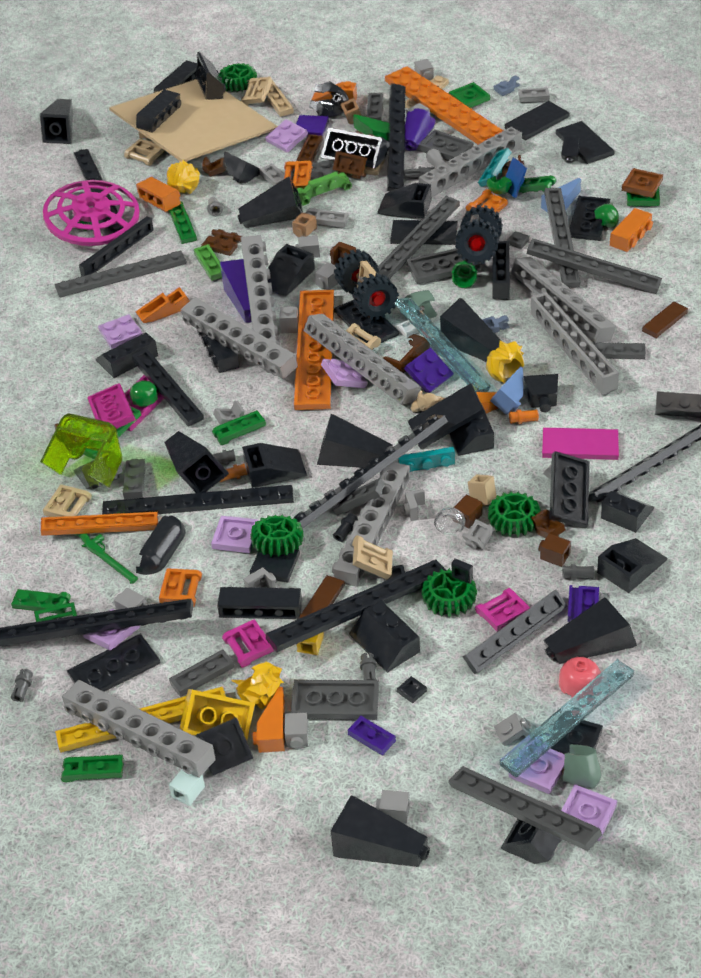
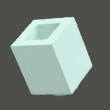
M182 769L169 784L171 797L188 806L193 803L205 787L203 775L197 777L193 774L185 773Z

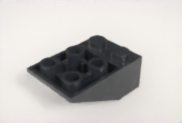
M413 183L385 193L377 213L424 219L432 200L431 184Z
M285 244L276 253L268 267L270 279H267V281L271 283L272 291L285 297L315 270L314 254Z
M265 443L242 447L244 463L252 488L307 476L299 449Z
M637 538L611 545L598 556L597 573L627 593H630L665 563L668 558Z

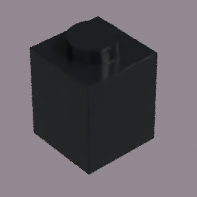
M563 138L561 157L565 162L573 163L578 161L579 138Z

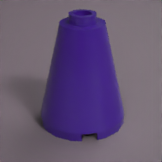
M420 108L408 111L405 119L404 148L406 150L415 151L418 148V144L434 129L435 119L430 116L431 113Z

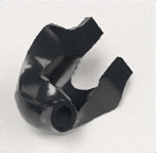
M331 81L316 84L315 92H330L332 99L311 101L309 108L316 110L318 116H329V118L344 113L341 103L348 101V96L344 90Z

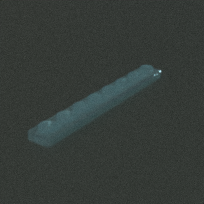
M411 298L396 300L395 305L400 312L406 316L410 323L415 326L419 333L425 337L429 344L434 347L467 385L471 383L476 392L489 391L491 385Z
M618 659L501 758L500 766L517 778L634 676V670Z

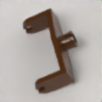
M412 334L408 337L411 338L408 342L413 347L400 361L388 356L383 357V359L402 373L407 372L404 369L406 365L430 348V339Z

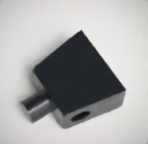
M558 374L523 377V390L531 408L540 407V411L546 413L551 410V406H557Z

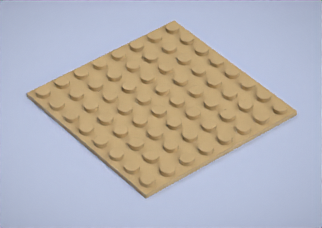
M197 79L166 89L180 93L181 107L153 133L136 128V114L161 91L109 107L111 112L181 162L183 160L187 162L225 147L236 145L242 141L259 137L278 127L228 92L223 94V99L206 100Z

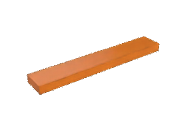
M158 512L42 517L41 536L154 530L158 524Z

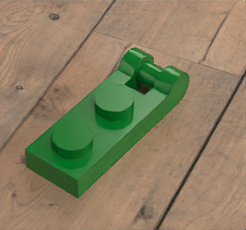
M552 175L525 178L518 193L538 192L541 190L544 192L545 188L554 186L557 180Z
M256 410L213 428L212 434L217 438L220 445L223 446L232 439L265 427L266 421Z
M17 589L11 605L13 609L37 611L67 604L70 602L71 595L67 592L57 594ZM67 608L48 613H65Z
M123 754L64 758L62 765L64 771L61 773V781L66 783L73 782L74 780L123 778Z

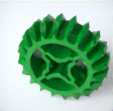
M233 63L223 67L220 70L219 77H222V83L225 84L226 91L230 90L231 93L233 91L243 92V90L248 89L249 80L257 78V72L249 64Z
M510 491L509 494L503 492L502 496L497 495L496 499L492 500L491 505H489L488 519L491 527H495L496 532L501 531L502 536L506 533L510 537L512 534H516L519 537L520 533L526 536L527 531L533 532L534 524L532 517L541 512L538 501L534 500L533 496L528 497L527 493L520 494L519 491L517 493Z
M276 514L274 516L267 515V518H260V521H255L250 534L253 548L257 549V552H262L263 555L270 554L271 557L273 555H278L279 557L282 554L287 556V553H294V550H298L299 546L302 545L304 537L301 523L297 522L295 518L291 519V516L284 517L283 514L281 516Z
M450 568L447 571L441 569L439 573L434 571L433 576H428V580L424 581L422 589L423 602L427 605L428 610L432 609L434 614L440 612L442 617L446 613L450 618L455 613L458 617L460 611L466 614L467 609H471L473 604H475L477 595L475 581L472 580L469 584L453 578Z

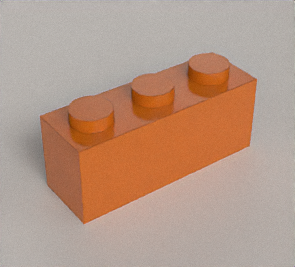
M149 177L136 184L141 199L165 212L181 204L180 193L177 189L153 177Z
M634 208L610 233V246L625 252L634 248L637 241L644 237L647 230H651L653 226L652 214Z

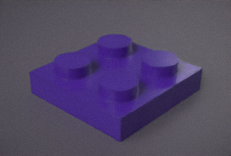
M431 347L404 368L425 393L433 392L454 375Z

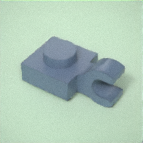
M514 75L509 82L506 80L501 81L493 86L494 91L501 96L514 92V88L520 86L516 82L520 78Z
M507 315L497 319L494 316L482 319L494 333L500 332V329L510 328L507 323L509 321Z

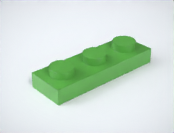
M209 244L193 249L194 255L210 280L222 278L220 261Z

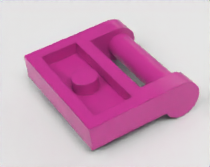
M511 588L503 590L502 594L492 600L475 606V611L498 631L530 607Z
M255 619L225 632L222 636L225 644H229L237 656L238 663L242 668L250 665L252 661L274 652L273 647L266 640L265 633ZM240 637L250 652L244 653L235 639Z

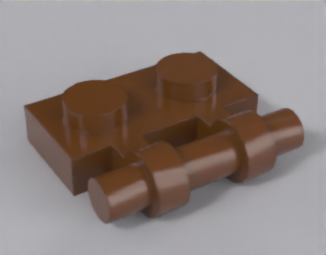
M213 229L211 232L213 236H208L201 246L209 244L213 252L231 256L238 247V243L235 241L241 242V237L243 236L235 232L228 233L222 229Z

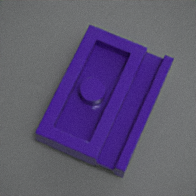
M569 585L567 622H570L599 601V587L579 586V588L572 587L573 585Z

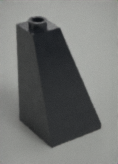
M57 99L40 113L42 143H72V99Z
M287 177L239 207V215L237 216L239 223L243 224L245 228L294 220L303 212L298 189L291 178Z
M459 298L440 316L441 343L487 362L489 353L499 348L500 338L464 299Z
M330 414L317 465L365 468L369 465L368 462L371 459L383 455V451L393 446V444L336 415Z
M176 432L164 442L176 472L195 493L207 492L229 475V472L205 446L182 432Z
M606 597L544 639L547 647L544 649L551 660L555 658L559 664L566 663L575 657L589 658L637 646L630 624Z
M352 795L349 797L330 831L333 856L337 858L419 867L422 860L426 861L430 853L427 836Z

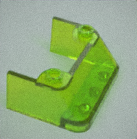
M68 413L61 418L40 462L57 474L62 475L69 459H79L84 454L86 448L96 450L98 453L88 475L109 488L123 459L116 427L106 421Z

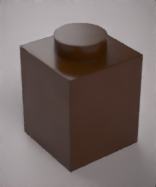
M467 494L453 507V521L468 529L474 524L476 519L478 520L482 516V502Z
M549 533L546 539L542 540L539 544L540 559L562 567L570 555L571 541Z

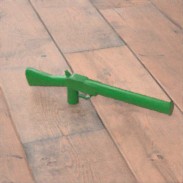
M87 533L75 534L83 541L82 547H87L90 552L97 555L128 579L130 584L138 581L137 576L105 552V545L102 543L105 539L102 534L97 535L92 540Z

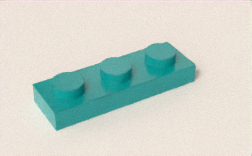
M509 148L496 152L477 182L481 187L487 186L488 178L497 177L502 171V167L507 163L512 153Z
M454 447L404 454L398 458V463L408 465L410 472L443 466L447 467L455 465Z

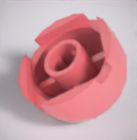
M575 657L563 664L559 673V686L563 693L571 695V698L588 699L596 695V692L601 688V671L598 665L591 659Z

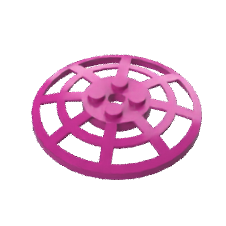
M84 180L67 184L53 192L47 198L43 207V220L48 230L57 238L80 246L109 244L138 223L140 216L139 204L132 193L117 184L100 180ZM90 188L101 189L103 191L100 193L91 192ZM78 190H84V193L78 196L72 194ZM115 190L124 193L133 202L123 201V198ZM111 193L118 200H109L106 196ZM55 197H61L58 201L57 209L48 212L50 202ZM66 198L73 200L71 205L62 207ZM110 206H120L118 213L111 212ZM125 206L135 208L134 215L129 223L121 218L124 214ZM72 210L74 217L70 220L63 212ZM58 214L68 225L61 231L51 222L49 217ZM107 216L111 218L106 222L100 224L98 223V221L106 218ZM78 221L92 222V225L81 224ZM116 222L124 227L113 234L101 237L100 229L109 227ZM75 227L83 230H93L95 237H78L69 233Z

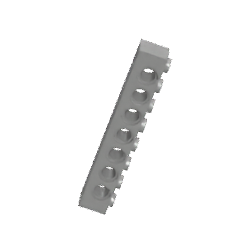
M513 127L507 128L419 177V183L431 184V197H434L488 167L497 151L509 148L513 153L522 148V132Z
M261 235L241 237L253 330L280 345L279 339L276 340L275 337L278 335V327L273 323V321H276V313L271 309V307H274V299L269 295V293H272V285L267 281V279H270V271L265 267V265H268V257L264 255L266 243L265 241L262 242Z
M532 257L515 258L511 270L512 275L536 295L547 292L577 327L594 343L608 342L612 339L616 328L612 322Z
M544 292L531 297L532 316L602 395L617 390L619 372L550 295Z
M196 297L181 309L182 319L187 325H191L199 332L207 334L211 339H215L223 346L229 347L236 354H241L248 361H253L260 368H265L274 376L285 379L298 367L294 353Z
M324 314L309 315L303 330L399 404L413 403L418 396L421 386Z
M392 462L380 471V478L385 482L382 495L375 500L367 501L365 507L361 508L358 521L354 522L353 531L351 534H348L346 545L344 548H341L338 561L333 564L332 573L334 578L344 580L347 585L358 587L365 570L353 565V540L356 535H359L365 541L378 545L410 480V467L408 465Z
M78 680L62 695L64 709L68 714L75 715L84 722L91 723L100 730L107 731L115 735L116 738L131 743L135 748L147 751L153 757L157 756L165 760L169 765L181 768L187 774L200 777L216 760L213 745L85 682Z

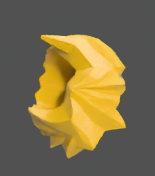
M183 160L168 167L167 185L177 189L179 193L187 192L188 194H191L197 188L200 174L198 169H195L191 163L188 164Z
M500 341L499 348L492 350L487 357L486 370L489 372V375L496 381L505 384V381L520 366L524 367L522 346L518 345L516 341L508 344Z
M267 661L253 666L251 669L254 670V673L251 677L245 680L231 679L232 682L238 684L236 690L241 700L253 702L261 709L268 705L280 683H284L280 678L282 668Z

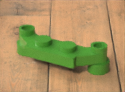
M334 172L308 181V185L304 189L302 187L297 189L301 204L304 206L309 204L310 199L314 196L339 187L346 191L351 189L352 184L345 173L338 174Z

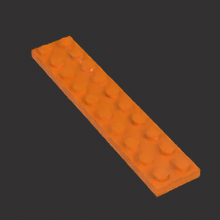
M408 66L385 76V82L390 85L392 83L406 86L405 95L429 108L432 114L477 145L504 131Z
M334 290L300 291L296 358L298 367L296 368L294 410L331 409L332 380L321 366L323 359L331 360L332 352L303 330L309 315L324 314L334 322Z

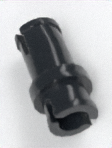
M352 513L341 520V525L334 532L333 538L343 542L349 532L353 531L354 522L358 521V517Z

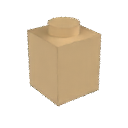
M476 474L468 481L469 496L481 501L482 506L489 505L496 498L494 476Z

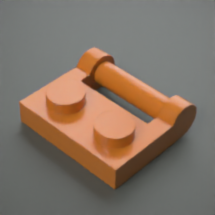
M312 161L285 162L284 179L287 177L291 178V171L295 169L293 183L297 188L302 187L304 189L311 179Z
M485 189L480 197L466 205V210L470 211L472 207L477 208V205H480L487 199L488 201L481 207L487 205L489 209L491 207L494 208L496 213L508 205V200L492 194L489 189Z
M167 568L159 595V602L164 603L192 598L194 607L196 604L195 595L198 583L202 579V572L191 569ZM190 579L188 594L182 595L185 581Z

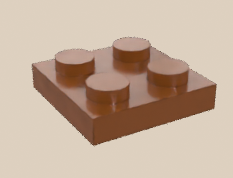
M632 168L622 184L621 191L643 195L644 197H653L663 181V174Z

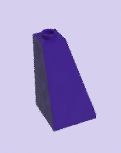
M244 260L220 262L224 291L245 323L252 322Z

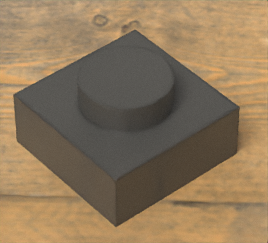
M515 231L507 241H509L510 246L522 249L529 241V236Z

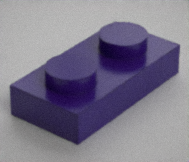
M360 716L348 729L350 737L382 756L396 742L395 735L363 716Z

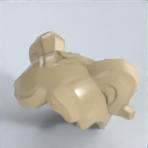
M420 391L410 408L412 412L425 411L445 398L436 396L433 393L422 394L423 391Z

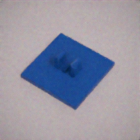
M513 157L506 177L513 181L508 193L516 198L521 184L525 180L524 176L527 167Z

